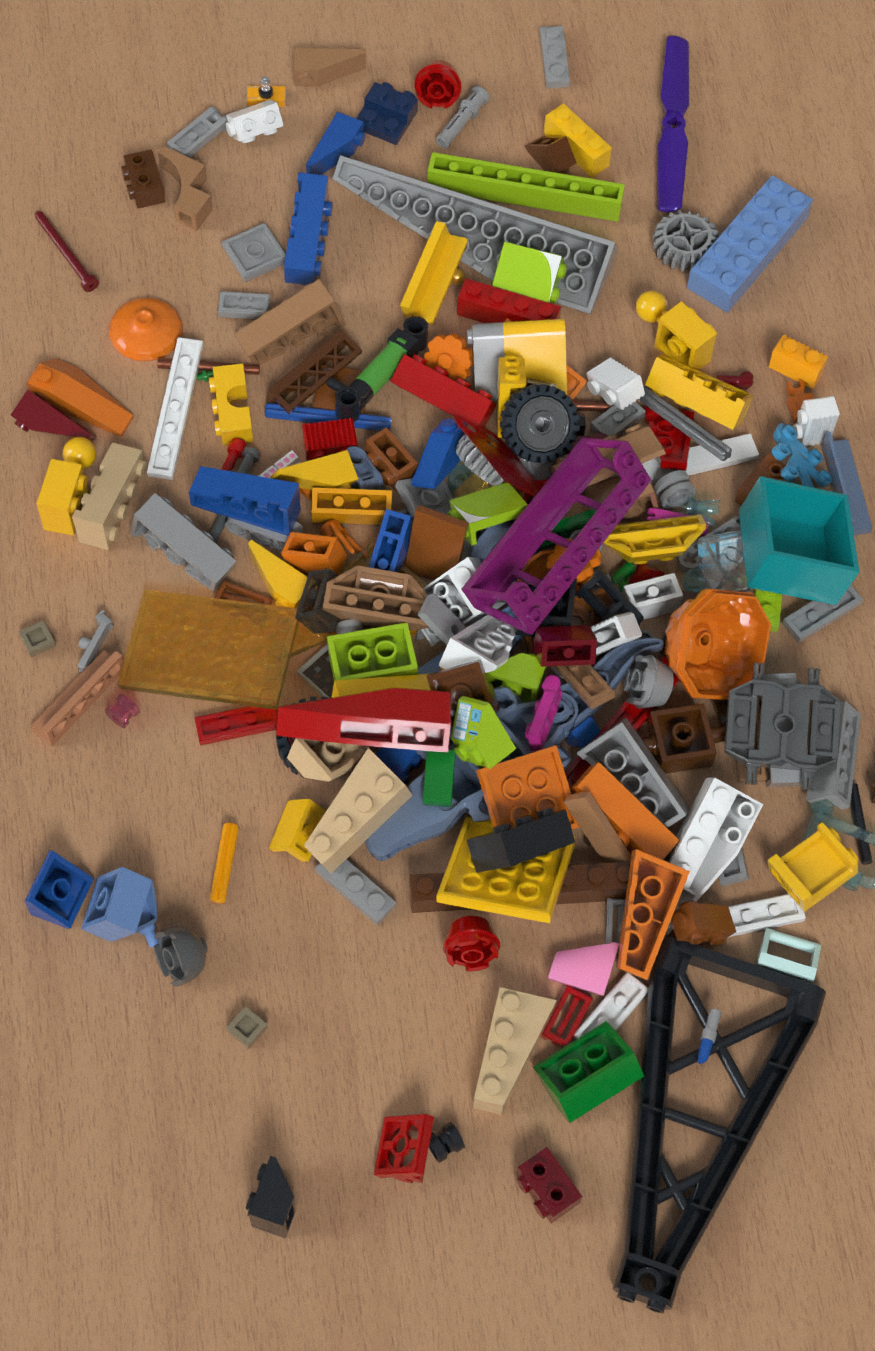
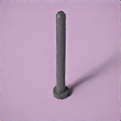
M245 447L242 452L244 459L237 473L248 474L253 462L259 461L261 453L255 448ZM218 514L210 532L216 544L228 517Z

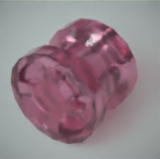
M119 694L114 705H109L105 709V713L115 724L125 728L129 724V719L136 717L140 710L130 698L124 694Z

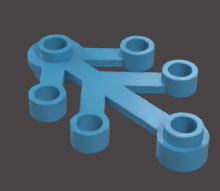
M780 423L776 426L773 437L777 444L772 448L773 456L782 461L790 453L786 466L781 470L782 477L787 482H792L800 476L803 486L813 488L814 486L809 475L822 488L832 483V477L827 471L822 470L818 472L814 468L823 461L821 453L816 449L809 451L797 439V432L791 425Z

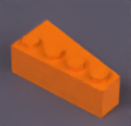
M632 850L616 968L642 979H648L690 871L640 850Z

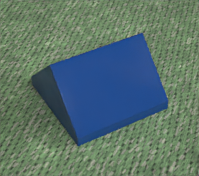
M49 851L25 899L30 915L70 929L94 878L54 851Z

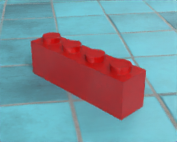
M467 278L464 281L457 302L458 316L481 323L505 322L507 318L512 322L560 319L561 306Z
M404 354L390 380L391 383L453 417L457 414L466 418L471 423L485 428L497 406L491 401L492 395L481 389L476 393L469 389L471 384L458 377L454 381L447 377L449 372L438 366L431 369L426 366L427 361L415 354L412 358Z

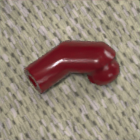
M744 371L740 375H717L716 377L739 389H749L754 383V376L749 371Z

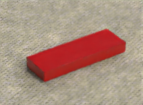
M275 701L194 717L200 746L276 730L278 712Z

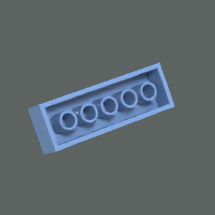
M772 175L690 270L687 289L728 313L806 221L813 199Z

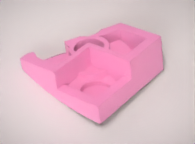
M613 942L557 951L548 980L604 996L619 943Z

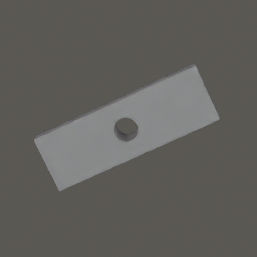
M434 593L427 595L418 616L447 645L451 637L467 627Z

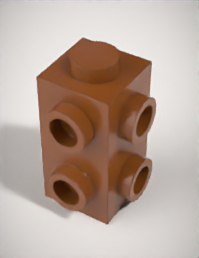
M694 900L685 901L679 905V909L674 911L671 918L677 941H686L691 944L708 943L711 946H718L724 944L727 941L726 938L736 933L729 907L715 905L713 902L703 904L696 903Z

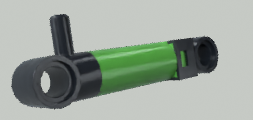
M419 316L407 318L403 323V330L397 328L388 338V345L349 386L334 378L328 379L327 386L337 392L335 397V415L337 419L353 418L354 422L357 421L365 405L392 378L404 354L412 358L414 354L418 356V352L426 348L428 323L424 318Z

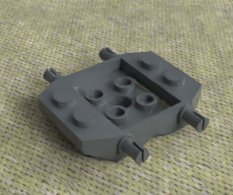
M753 663V678L751 681L730 690L728 693L724 752L745 765V784L757 785L758 768L768 767L800 770L802 773L801 789L813 790V774L817 770L837 762L841 701L825 687L819 685L820 669L818 668L815 670L814 668L808 669V684H783L775 681H766L764 679L765 664ZM762 696L758 750H754L757 697ZM810 701H811L810 728H809V744H808V755H807L806 753H807L809 705H810ZM779 718L790 720L792 724L790 731L783 732L778 728L777 721Z

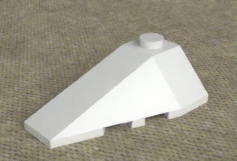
M487 615L450 638L438 666L448 669L481 659L485 673L495 671L507 663L516 628Z

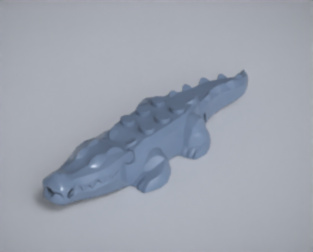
M646 638L624 643L607 653L593 668L615 691L627 674L628 669L636 662L634 658L638 655L645 656L661 651L664 647V642L658 638ZM568 683L559 687L562 691L561 702L543 747L544 749L557 745L564 769L570 763L571 757L560 746L561 742L589 716L593 717L605 704L603 703L591 710ZM505 686L494 688L500 707L496 715L516 747L513 752L500 762L534 752L530 751L529 740L526 739L525 732L528 723H532L535 717L534 708L537 700L524 703L520 696L511 688ZM451 728L448 750H454V748H456L455 744L451 739L453 729ZM416 751L418 755L426 759L427 751ZM456 754L452 807L423 805L424 771L407 787L413 796L365 841L369 853L378 861L390 859L406 848L446 833L465 813H469L476 823L490 820L491 818L476 770L484 767L476 766L467 761L464 762Z

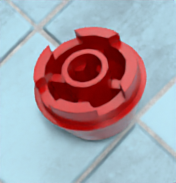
M441 60L433 61L422 68L416 75L414 82L419 101L431 109L433 106H445L444 109L450 107L459 98L462 90L461 80L455 68L450 63Z
M465 916L458 918L450 925L443 945V951L447 962L452 967L457 964L466 966V971H480L488 968L491 960L494 958L498 959L501 944L488 920L479 916Z

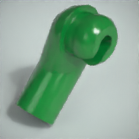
M626 561L611 575L612 583L614 585L618 584L621 592H623V587L628 585L627 578L636 571L635 566Z

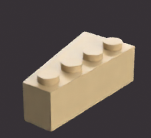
M368 748L304 846L331 874L413 795L407 786Z

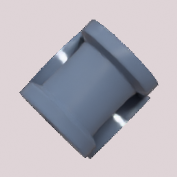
M355 446L347 448L346 450H348L358 476V480L351 485V488L382 490L384 485L382 476L367 457L366 452Z

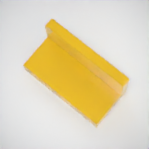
M311 799L289 800L269 849L273 852L287 851L301 862H309L312 854L304 844L326 813V810Z

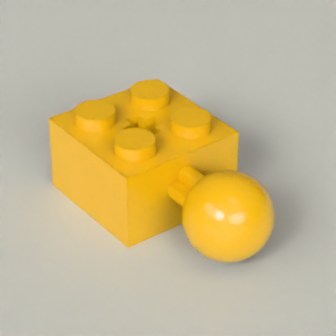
M652 290L641 294L636 302V312L640 319L647 323L658 322L654 344L658 351L696 370H701L711 362L717 332L712 325L705 323L694 309L687 307L682 301L667 311V300L660 292Z
M74 437L67 441L63 448L64 461L50 460L36 503L43 529L46 531L75 535L76 529L72 516L75 510L81 511L83 505L81 504V499L84 494H90V489L87 488V476L84 475L83 470L92 466L96 459L94 444L84 437Z

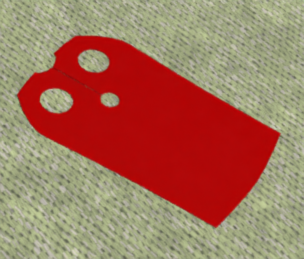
M454 415L457 425L505 482L533 496L537 495L542 488L500 438L490 430L480 425H475L462 416ZM463 422H466L471 427H473L476 432H473L470 429H468L463 424ZM486 433L495 437L499 443H496L492 439H490Z

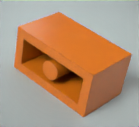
M290 532L281 552L287 564L299 572L328 577H338L348 557L336 537Z

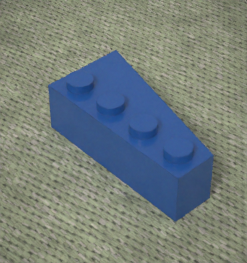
M200 466L189 490L191 506L289 536L290 532H292L301 511L299 483Z

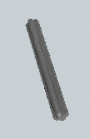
M643 386L645 395L644 397L641 396L638 399L721 461L731 457L732 449L648 387Z

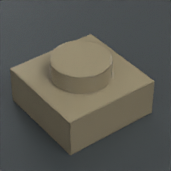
M44 621L19 631V635L31 658L56 647Z
M245 1006L226 1027V1030L249 1049L268 1028V1024Z

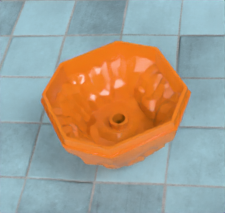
M704 589L695 599H688L671 614L669 625L665 631L667 636L665 655L669 660V667L692 698L728 700L730 690L751 681L753 678V663H759V665L765 663L771 623L753 593Z

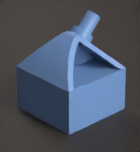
M124 867L99 876L81 930L110 942L140 932L141 935L144 934L150 948L158 945L159 939H154L156 935L154 929L157 928L155 922L158 917L153 880Z

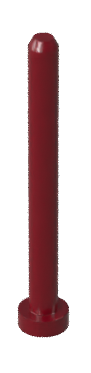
M37 211L35 219L81 279L83 290L85 292L95 290L99 285L96 276L89 275L42 211Z

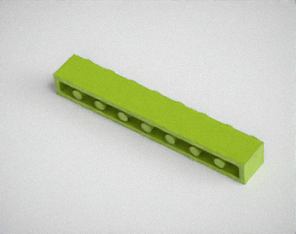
M432 152L427 171V183L470 197L619 222L625 184L435 152Z

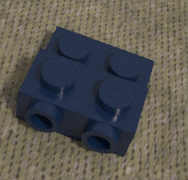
M375 82L365 97V105L356 119L363 121L365 133L397 145L418 112V99L410 91L402 93L394 90L393 86L387 82L382 84Z

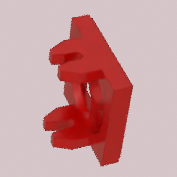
M429 1114L384 1117L374 1175L380 1178H395L407 1183H413V1181L422 1183L434 1117ZM409 1130L418 1132L417 1139H411ZM405 1137V1147L401 1152L398 1153V1142L400 1141V1139ZM410 1150H415L414 1159L407 1166L403 1167L404 1157ZM390 1151L395 1155L393 1165L390 1159Z

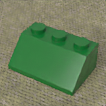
M607 1021L533 1066L535 1073L554 1104L569 1123L644 1077L635 1053Z

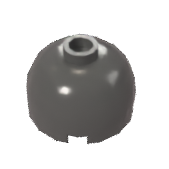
M179 926L164 929L155 935L154 939L159 938V944L154 946L157 963L165 977L170 974L172 979L175 980L170 982L173 986L186 984L203 971L208 948L202 937H199L189 928Z

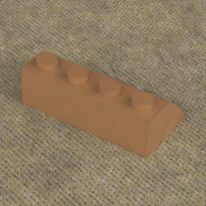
M640 424L626 429L627 435L617 438L616 434L604 438L607 440L628 441L642 464L666 454L649 426L641 428ZM597 447L604 458L613 461L617 449ZM569 454L556 458L554 461L555 465L549 467L552 475ZM601 468L588 486L618 473L607 468Z

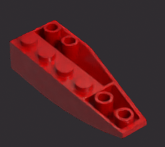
M393 687L279 706L276 735L363 746L448 752L451 726L450 692Z

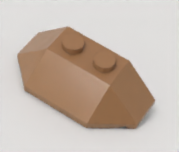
M357 565L327 582L323 610L343 621L354 619L361 622L363 626L375 628L408 622L409 631L429 628L418 616L428 594L409 574Z

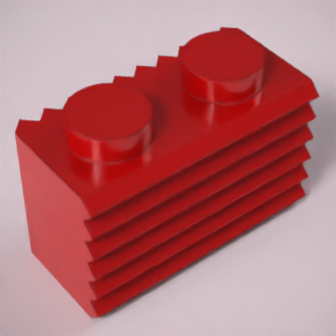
M353 418L302 425L306 461L346 451L349 447H358Z

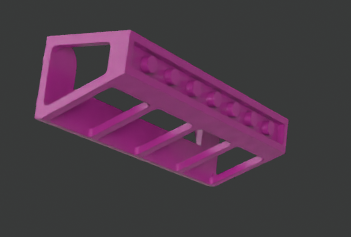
M582 438L461 588L475 609L527 634L534 633L652 481L629 442ZM597 447L617 449L613 461L604 458ZM601 468H607L618 473L621 480L605 501L601 504L581 495ZM575 502H578L596 510V512L573 542L552 533V530ZM545 540L567 548L543 580L521 571ZM515 578H518V579L524 581V582L516 581V582H513V583L510 585V583H511ZM526 583H529L537 588L532 592ZM498 599L504 600L518 619L492 606Z

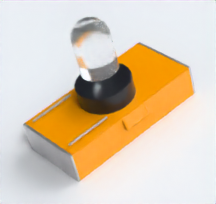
M266 76L261 78V86L247 85L246 106H253L267 100L277 102L278 107H286V86H270V79Z

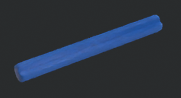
M267 403L265 406V417L308 423L339 420L335 415V410L298 406L288 415L277 403ZM361 413L360 418L354 422L355 428L377 431L387 427L390 431L392 420L388 416Z

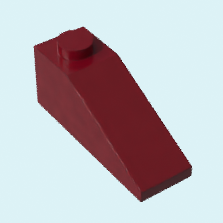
M31 390L26 391L11 413V416L16 419L14 424L26 432L30 429L42 433L84 437L89 440L96 438L95 434Z

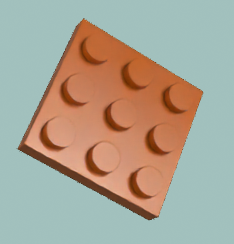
M557 745L500 762L491 769L484 767L476 770L493 827L510 822V825L516 824L515 819L527 815H532V818L537 817V811L553 807L554 812L566 809L571 829L580 827L563 802L568 795L572 794Z

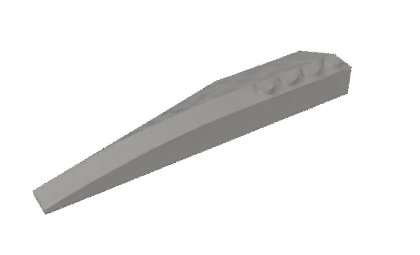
M341 155L332 178L427 240L436 221L446 223L450 235L464 237L468 240L460 261L494 281L504 242L562 256L565 260L564 264H567V270L564 279H560L558 284L560 296L556 304L590 315L611 272L619 249L613 241Z

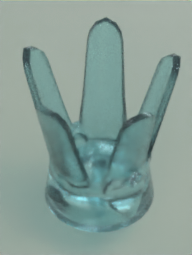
M690 497L688 506L680 505V507L687 508L686 515L701 514L705 518L706 523L716 526L715 520L705 514L717 515L719 513V505L712 503H719L721 500L700 501Z

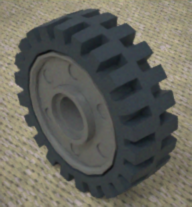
M544 384L528 385L510 396L511 399L506 401L504 404L505 409L501 411L502 421H500V427L502 428L501 436L505 439L504 443L511 449L512 453L530 462L546 463L555 461L556 458L563 457L566 451H570L573 447L571 445L572 442H576L578 437L576 432L580 429V425H577V421L580 420L579 414H576L578 409L571 402L570 396L566 395L561 389ZM539 417H542L544 419V426L538 431L535 422Z

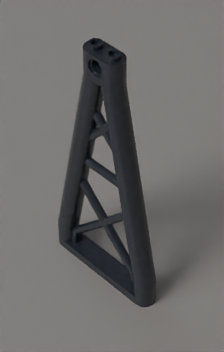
M664 936L649 977L641 1070L644 1077L640 1079L624 1253L613 1286V1290L618 1293L617 1298L629 1303H634L635 1300L646 1303L647 1309L663 1314L665 1310L672 1309L685 1267L817 1027L826 996V991L821 987L685 941H677L673 937ZM688 964L788 998L784 1008L721 1037L718 1031H716V1040L712 1045L709 1056L717 1053L743 1100L728 1127L667 1107L669 1075L698 1062L699 1053L698 1048L671 1061L677 982L703 1029L709 1016L686 974ZM787 1019L749 1088L727 1047ZM665 1119L722 1138L706 1168L677 1181L662 1153ZM660 1175L662 1176L665 1184L667 1185V1187L659 1190ZM695 1187L687 1200L684 1192ZM673 1197L681 1213L657 1257L653 1260L658 1204ZM642 1277L650 1278L654 1283V1289L651 1291L643 1290L639 1285V1279Z

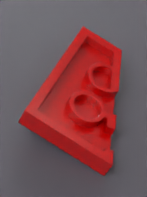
M644 407L646 411L644 417L646 425L651 428L666 453L657 457L660 468L686 471L691 438L649 407ZM679 410L694 421V411Z

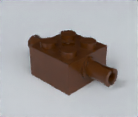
M704 703L651 711L647 723L649 737L641 739L665 774L713 766L717 754L714 743L725 742L726 725L710 727Z

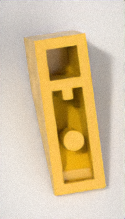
M348 450L278 469L270 476L272 479L299 483V488L312 490L313 487L352 489L351 485L358 480Z
M250 540L248 543L249 556L275 605L282 612H289L296 617L315 595V582L253 540Z

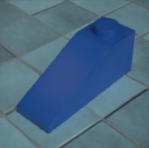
M337 112L306 163V173L322 175L337 165L340 155L347 158L354 155L358 146L361 147L366 138L363 121Z
M444 419L431 432L412 479L413 487L436 489L461 461L455 447L465 433L454 419Z
M386 509L369 568L399 573L407 556L414 517Z

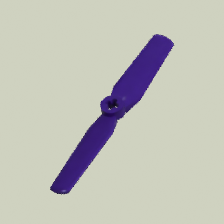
M673 35L667 37L661 101L665 112L661 125L662 136L658 143V210L661 212H675L682 208L688 151L684 115L689 107V42L682 37Z

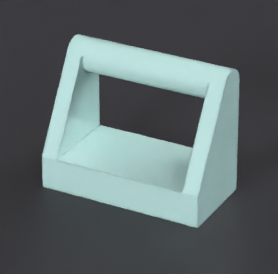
M766 928L756 965L812 984L818 967L821 944ZM769 941L812 953L810 965L806 966L767 954Z

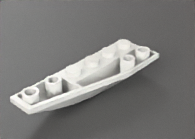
M716 778L705 779L676 837L680 841L665 858L666 862L690 871L675 910L679 909V905L685 901L694 900L697 902L738 855L763 806L762 803ZM671 921L665 936H667L673 929Z

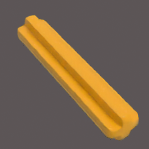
M227 822L223 825L210 893V900L213 903L223 904L226 901L239 830L238 825L235 823Z

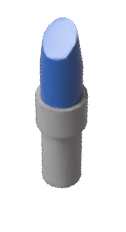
M710 1009L706 1026L701 1035L702 1041L698 1053L699 1064L705 1063L708 1060L712 1045L716 1040V1031L722 1013L717 1009Z

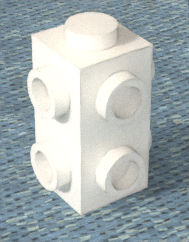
M267 100L226 115L228 120L226 129L229 136L242 141V143L254 141L256 139L255 136L262 133L264 135L274 134L278 131L277 128L284 126L278 104L272 100Z

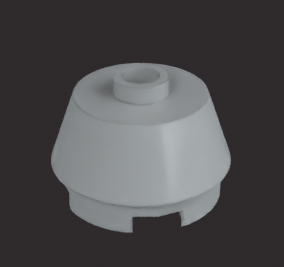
M652 655L636 656L634 659L637 663L634 669H628L625 677L624 691L629 692L626 702L635 705L639 709L664 705L673 689V671L669 666Z

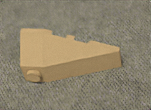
M295 738L287 759L304 778L330 782L350 771L370 746Z

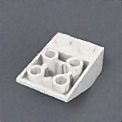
M467 557L423 588L428 595L434 593L466 627L488 615L475 609L461 590L481 565L479 558ZM498 599L492 607L498 609L506 602ZM430 628L421 629L431 647L442 642Z

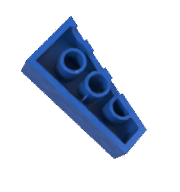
M298 172L299 192H295L294 216L291 218V238H288L284 275L285 283L307 285L314 283L316 276H321L322 262L319 261V258L325 255L326 242L323 241V237L328 236L329 222L326 220L327 216H332L333 202L329 201L328 176Z

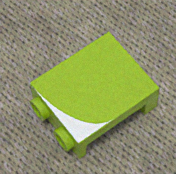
M504 242L492 286L548 303H557L560 296L558 284L560 279L565 277L567 264H564L565 260L560 255Z
M506 482L449 500L451 511H448V515L469 523L466 540L473 546L477 544L476 532L478 530L510 520L515 522L528 504Z

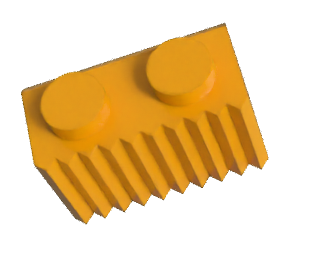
M783 335L772 352L768 367L797 382L799 379H802L805 386L814 389L823 375L828 356L819 353L818 350L815 351L813 348L810 349L809 346L801 344L800 341L796 342L795 339Z

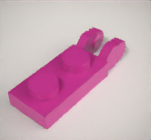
M548 676L542 684L544 694L541 701L538 700L534 708L535 717L532 723H528L525 737L529 740L530 751L535 752L543 749L562 698V691L559 688L561 687V682L558 676Z

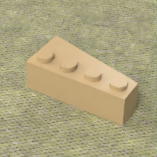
M112 442L100 464L99 472L101 475H94L91 481L90 494L85 493L81 499V504H83L81 511L75 510L72 516L79 543L109 550L112 541H117L121 519H126L129 509L128 502L130 498L135 497L139 476L142 477L146 470V461L143 459L142 450Z
M502 987L499 988L474 1096V1109L502 1115L522 1072L527 1066L555 1010L557 1000Z

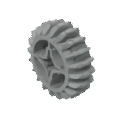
M681 210L678 211L677 215L670 212L668 218L663 217L655 227L652 239L653 249L657 252V259H663V265L671 264L672 270L678 267L683 272L686 268L691 270L718 239L719 234L715 230L714 223H709L708 217L701 218L700 212L696 215H693L690 210L687 214H683Z
M466 434L462 436L455 448L457 455L464 462L465 466L471 472H474L478 478L483 479L492 486L506 483Z

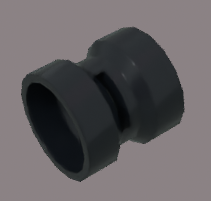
M452 1122L443 1125L442 1130L437 1133L431 1132L429 1149L438 1163L447 1159L448 1154L451 1152H459L465 1148L463 1139Z

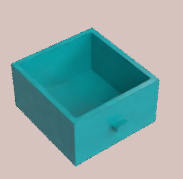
M762 476L759 477L739 509L747 587L837 605L860 573L848 495Z

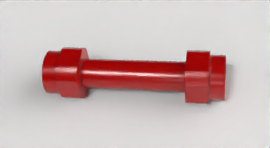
M233 438L227 448L228 456L221 470L232 471L237 459L243 457L242 452L247 446L243 440Z

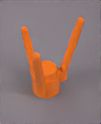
M329 520L322 525L320 532L323 536L336 537L341 545L343 544L351 554H354L356 550L365 560L369 559L368 554L348 534L347 530L342 528L338 520Z

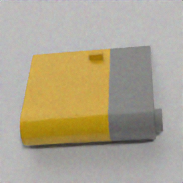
M564 319L472 324V329H467V344L473 345L476 393L481 389L493 396L491 401H497L499 357L513 355L525 359L526 380L530 378L557 384L558 389H561L567 395ZM511 388L510 396L521 388Z

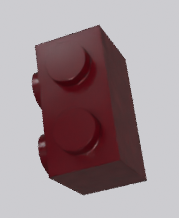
M589 625L536 628L534 654L541 667L595 665L597 638Z
M548 1147L518 1166L516 1182L525 1194L529 1192L536 1201L533 1203V1206L542 1219L547 1217L549 1222L552 1223L580 1204L582 1195Z

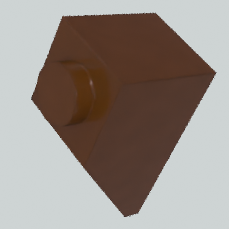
M544 135L525 146L528 153L544 171L565 174L570 171L569 167L577 163L567 136Z

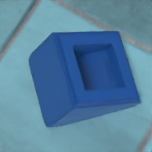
M589 716L569 734L566 743L570 746L582 748L595 738L601 730L594 719Z

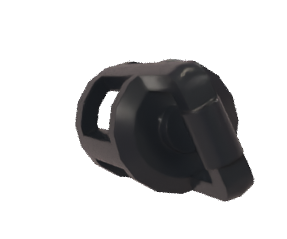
M601 569L576 592L575 595L579 599L583 598L601 618L600 622L610 619L615 615L626 613V611L634 613L639 627L640 623L644 620L643 615L630 602L631 598L628 595L625 596L606 576L608 573L604 569ZM597 584L615 601L608 608L590 591Z

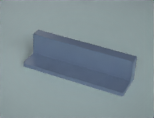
M827 432L822 445V451L828 473L832 477L831 485L833 492L848 495L854 535L871 533L872 524L849 440L833 441L831 432Z

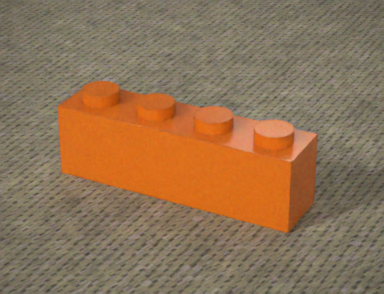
M600 762L589 766L570 788L572 794L587 791L591 793L625 847H628L631 851L637 849L663 860L680 841Z

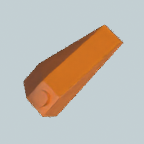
M57 358L39 363L27 382L29 390L37 393L63 413L119 437L123 436L134 418L132 413L81 369Z

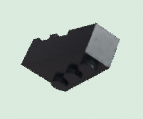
M553 807L537 811V817L532 818V815L523 816L515 819L516 824L504 823L493 827L494 831L467 839L476 873L511 867L575 843L566 809L554 812Z

